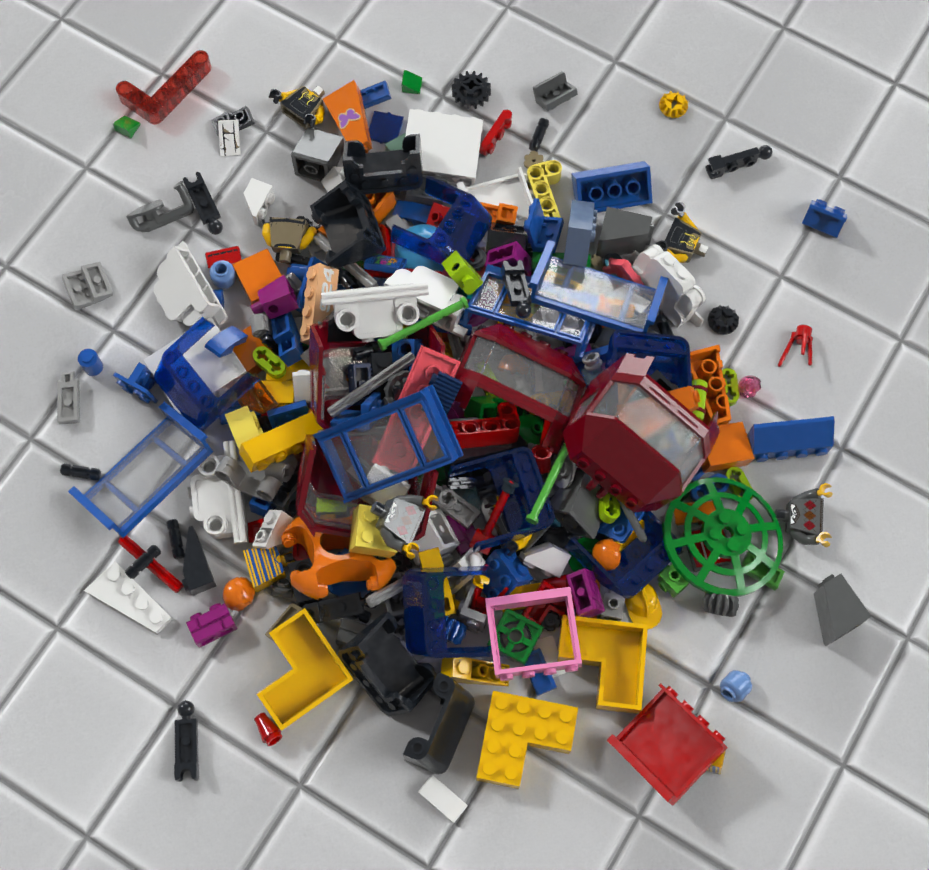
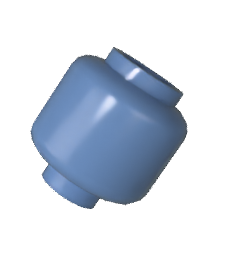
M221 260L211 266L209 270L210 278L217 288L228 289L233 286L236 281V272L231 263Z
M738 670L729 672L720 683L722 696L729 702H741L752 690L749 675Z

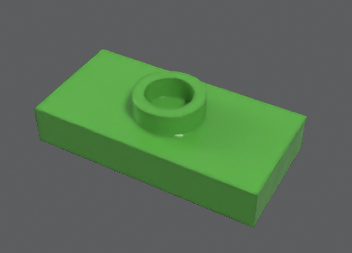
M748 551L744 556L741 566H747L756 557ZM760 562L758 566L746 573V575L760 581L768 574L770 569ZM778 568L765 585L774 591L778 589L785 571Z

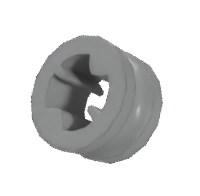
M598 352L589 353L582 358L586 370H595L602 365Z
M450 489L443 490L439 495L440 506L445 510L455 508L457 505V494ZM447 495H450L451 499L454 498V501H450L449 504H445V500L442 501V499H445Z

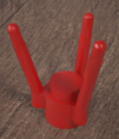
M799 325L796 328V332H792L778 367H781L794 340H796L797 344L802 345L801 355L805 354L807 345L808 365H812L813 337L811 336L812 328L810 326Z
M484 564L482 573L484 576H486L488 564ZM476 587L470 609L487 615L485 598L480 597L482 589ZM505 587L497 597L504 596L508 588Z

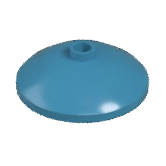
M427 224L415 225L406 229L398 237L395 244V257L407 259L406 268L408 269L424 266L433 271L443 272L445 268L441 263L453 253L452 243L448 235L440 228ZM421 243H426L427 245H426V246H421L420 244H421Z

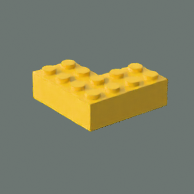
M305 608L269 632V635L292 669L256 693L281 731L354 680Z
M563 615L561 619L557 662L574 660L568 615ZM575 616L582 665L599 667L596 709L639 714L642 710L648 625Z
M493 691L476 781L519 789L527 746L569 754L573 743L578 707Z

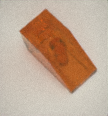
M256 373L241 379L231 391L242 407L248 405L249 410L261 414L279 405Z

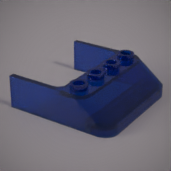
M428 175L426 177L425 193L451 204V208L430 238H424L394 224L392 226L391 242L439 264L446 260L454 251H457L468 262L490 228L492 216L472 194ZM457 264L453 269L457 270L460 264Z
M204 317L199 319L163 353L154 373L155 381L180 413L200 430L210 426L259 381L258 377L247 372L222 396H215L183 356L185 352L215 326Z
M618 329L611 335L605 370L626 353L635 354V357L644 359L646 356H651L655 358L647 371L649 376L658 370L671 383L676 384L678 388L692 386L690 346L685 338ZM615 383L606 392L607 413H611L619 403L618 383Z
M519 447L450 467L448 477L487 468L490 471L498 497H500L502 492L503 478H510L519 484L513 494L509 495L503 508L510 533L476 542L472 548L473 552L501 545L510 540L514 541L548 528L554 522L555 514L549 497H547L538 516L539 521L537 525L531 524L525 519L527 514L531 513L544 486L534 454L529 448Z
M645 511L641 518L645 523L644 532L647 536V541L640 542L638 537L620 552L621 560L616 569L606 571L574 537L565 546L586 569L594 572L595 578L601 585L627 599L636 596L671 562L664 547L662 536L663 523L651 511ZM671 532V534H672V540L678 539V538ZM682 547L675 548L678 555Z
M488 566L413 568L405 572L402 578L406 648L410 653L431 658L491 657V646L447 648L444 579L447 576L486 575Z

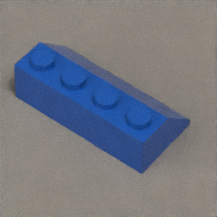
M645 161L571 173L575 200L595 203L594 209L598 210L597 212L606 211L607 207L620 209L653 203L650 166Z
M834 416L753 424L747 437L755 458L754 460L756 462H765L771 458L784 460L790 456L804 458L809 454H816V456L828 454L834 446L835 419Z

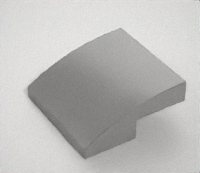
M100 262L83 265L79 271L62 274V280L74 310L91 306L113 295Z

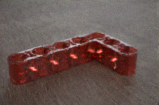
M203 50L196 51L151 97L128 81L119 82L116 85V92L120 102L149 123H161L211 71L212 67L208 53Z

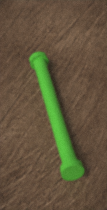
M463 296L459 298L460 301L385 339H378L379 347L384 351L387 349V346L462 308H468L469 304L466 298Z
M565 442L531 513L527 514L525 518L531 524L537 525L539 521L538 516L568 455Z

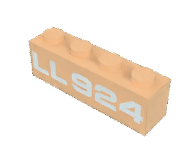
M321 263L308 268L306 274L307 285L304 292L305 302L302 310L303 319L300 328L301 343L309 345L310 325L320 324L334 310L333 305L322 306L321 293L337 290L339 270Z

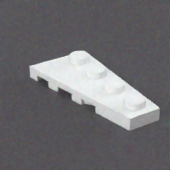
M116 561L84 590L87 594L116 609L156 634L173 620L133 579L126 575L125 571Z

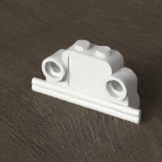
M182 241L178 246H173L167 253V258L158 267L157 276L159 280L154 285V294L157 297V302L165 311V316L170 321L183 322L185 325L192 327L213 316L219 325L223 324L228 319V316L186 243Z
M651 245L640 254L635 250L630 258L634 262L632 268L641 277V281L645 286L657 289L661 276L669 278L659 309L663 311L677 328L689 320L697 327H700L704 319L696 310L705 302L706 296L702 288L695 285V278L670 252L663 251L658 245ZM645 294L652 301L653 296Z
M417 266L413 272L406 269H398L384 283V286L428 283L429 295L416 296L420 319H424L460 301L459 298L463 297V295L457 294L459 286L453 279L424 266ZM464 308L432 323L461 338H464L468 329L458 325L461 316L465 312Z
M407 283L335 290L321 293L322 306L333 305L335 323L339 329L346 332L352 331L357 338L362 339V342H373L374 338L382 337V339H385L402 330L403 324H415L420 316L416 296L429 295L428 283Z
M231 440L223 442L224 455H210L197 467L200 474L194 475L191 478V486L187 487L189 499L192 498L193 506H189L191 518H195L198 524L203 526L212 538L234 537V544L247 542L246 536H248L244 492L225 483L214 473L224 456L240 461L236 450V442Z

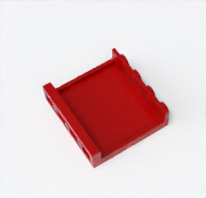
M660 683L658 686L661 690L617 737L612 734L607 741L673 806L728 747L723 743L725 738L717 730L714 732L707 728L709 723L701 715L696 717L692 713L694 709L685 700L681 703L676 698L679 694L670 686L665 688Z

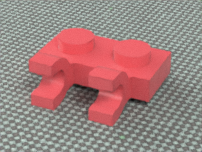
M610 258L608 260L610 262L609 266L602 268L604 273H613L620 278L644 285L641 277L633 270L631 263L626 259Z

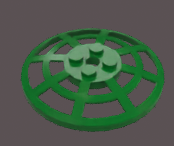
M720 477L694 481L688 484L681 496L669 503L662 524L665 550L677 572L695 588L711 595L715 593L717 595L726 594L741 597L763 587L777 571L783 553V536L779 521L764 498L743 483ZM713 482L736 486L744 490L742 497L731 493L717 492ZM702 484H705L709 494L699 498L692 506L680 501L687 492ZM751 496L757 499L765 508L772 522L764 523L760 513L749 503ZM720 498L739 502L735 511L724 509ZM712 500L716 510L711 514L707 515L698 510L703 503ZM676 508L687 513L684 522L685 537L672 540L671 522ZM746 508L751 511L758 523L749 524L742 516ZM693 517L703 522L701 533L692 535L691 533ZM722 529H727L731 534V538L724 537ZM776 530L778 539V551L775 562L765 554L768 546L767 531ZM753 532L762 533L761 549H758L751 543ZM694 543H704L711 552L707 559L701 555ZM688 546L693 557L703 566L697 576L691 573L683 564L675 548ZM747 550L756 558L747 566L742 567L739 556ZM718 557L731 559L733 569L722 568L714 564ZM760 562L770 569L768 574L760 581L745 587L743 574L753 570ZM710 571L724 576H735L737 589L719 588L704 582Z

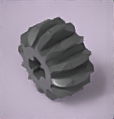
M705 593V597H703V609L712 614L734 617L739 608V598L737 596Z

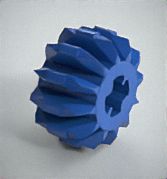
M448 616L433 619L430 628L431 634L455 645L461 644L467 631L466 625Z

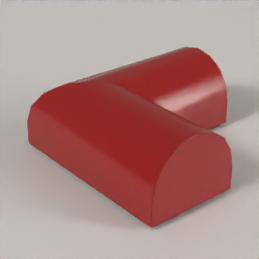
M542 580L536 591L557 588ZM566 602L526 606L521 615L541 625L550 609L561 616L567 615Z

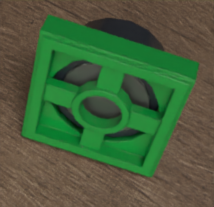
M505 609L496 626L500 656H505L509 661H516L525 666L544 627L510 609ZM489 639V641H488V643H487V646H488L489 648H491V640H490V639Z

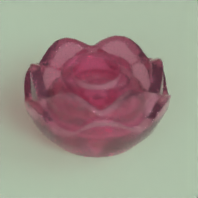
M753 375L743 377L738 383L739 394L744 398L754 397L757 391L761 389L760 379Z

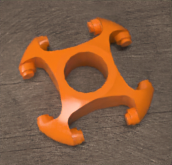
M353 510L348 512V520L332 522V524L351 527ZM299 516L286 527L281 536L282 544L286 548H290L296 543L302 544L312 562V567L308 570H294L291 572V585L304 595L317 600L328 596L327 585L344 581L366 580L367 590L378 591L390 581L396 571L395 561L392 558L379 560L372 555L353 552L344 555L328 553L327 551L332 549L346 548L349 550L350 538L315 532V537H313Z

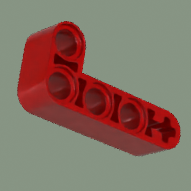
M502 402L498 405L495 418L450 422L461 449L513 444L517 442L519 437V416L515 405L510 402Z

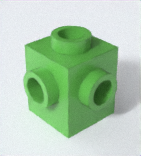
M665 564L658 571L660 573L657 578L659 587L664 592H668L673 598L690 584L677 572L673 564L670 566Z

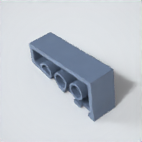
M572 200L563 264L586 267L590 242H594L598 210L594 209L595 203Z

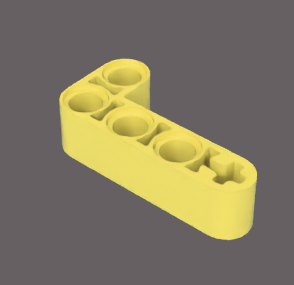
M556 160L534 164L527 170L528 188L532 189L534 198H539L544 217L561 218L549 186L558 183L561 178L562 165Z

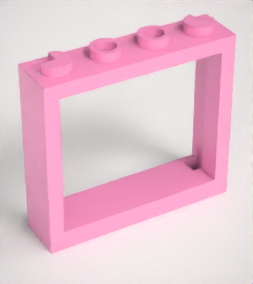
M570 587L485 598L496 679L500 678L501 681L513 680L514 676L521 675L522 678L535 677L536 673L553 675L558 670L575 672L578 671V668L582 667ZM565 601L574 660L501 669L494 611Z

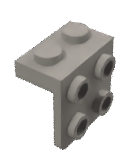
M469 580L465 590L466 600H461L457 616L460 617V622L466 625L467 630L478 633V631L483 632L486 626L487 615L470 609L474 589L477 586L472 583V580Z

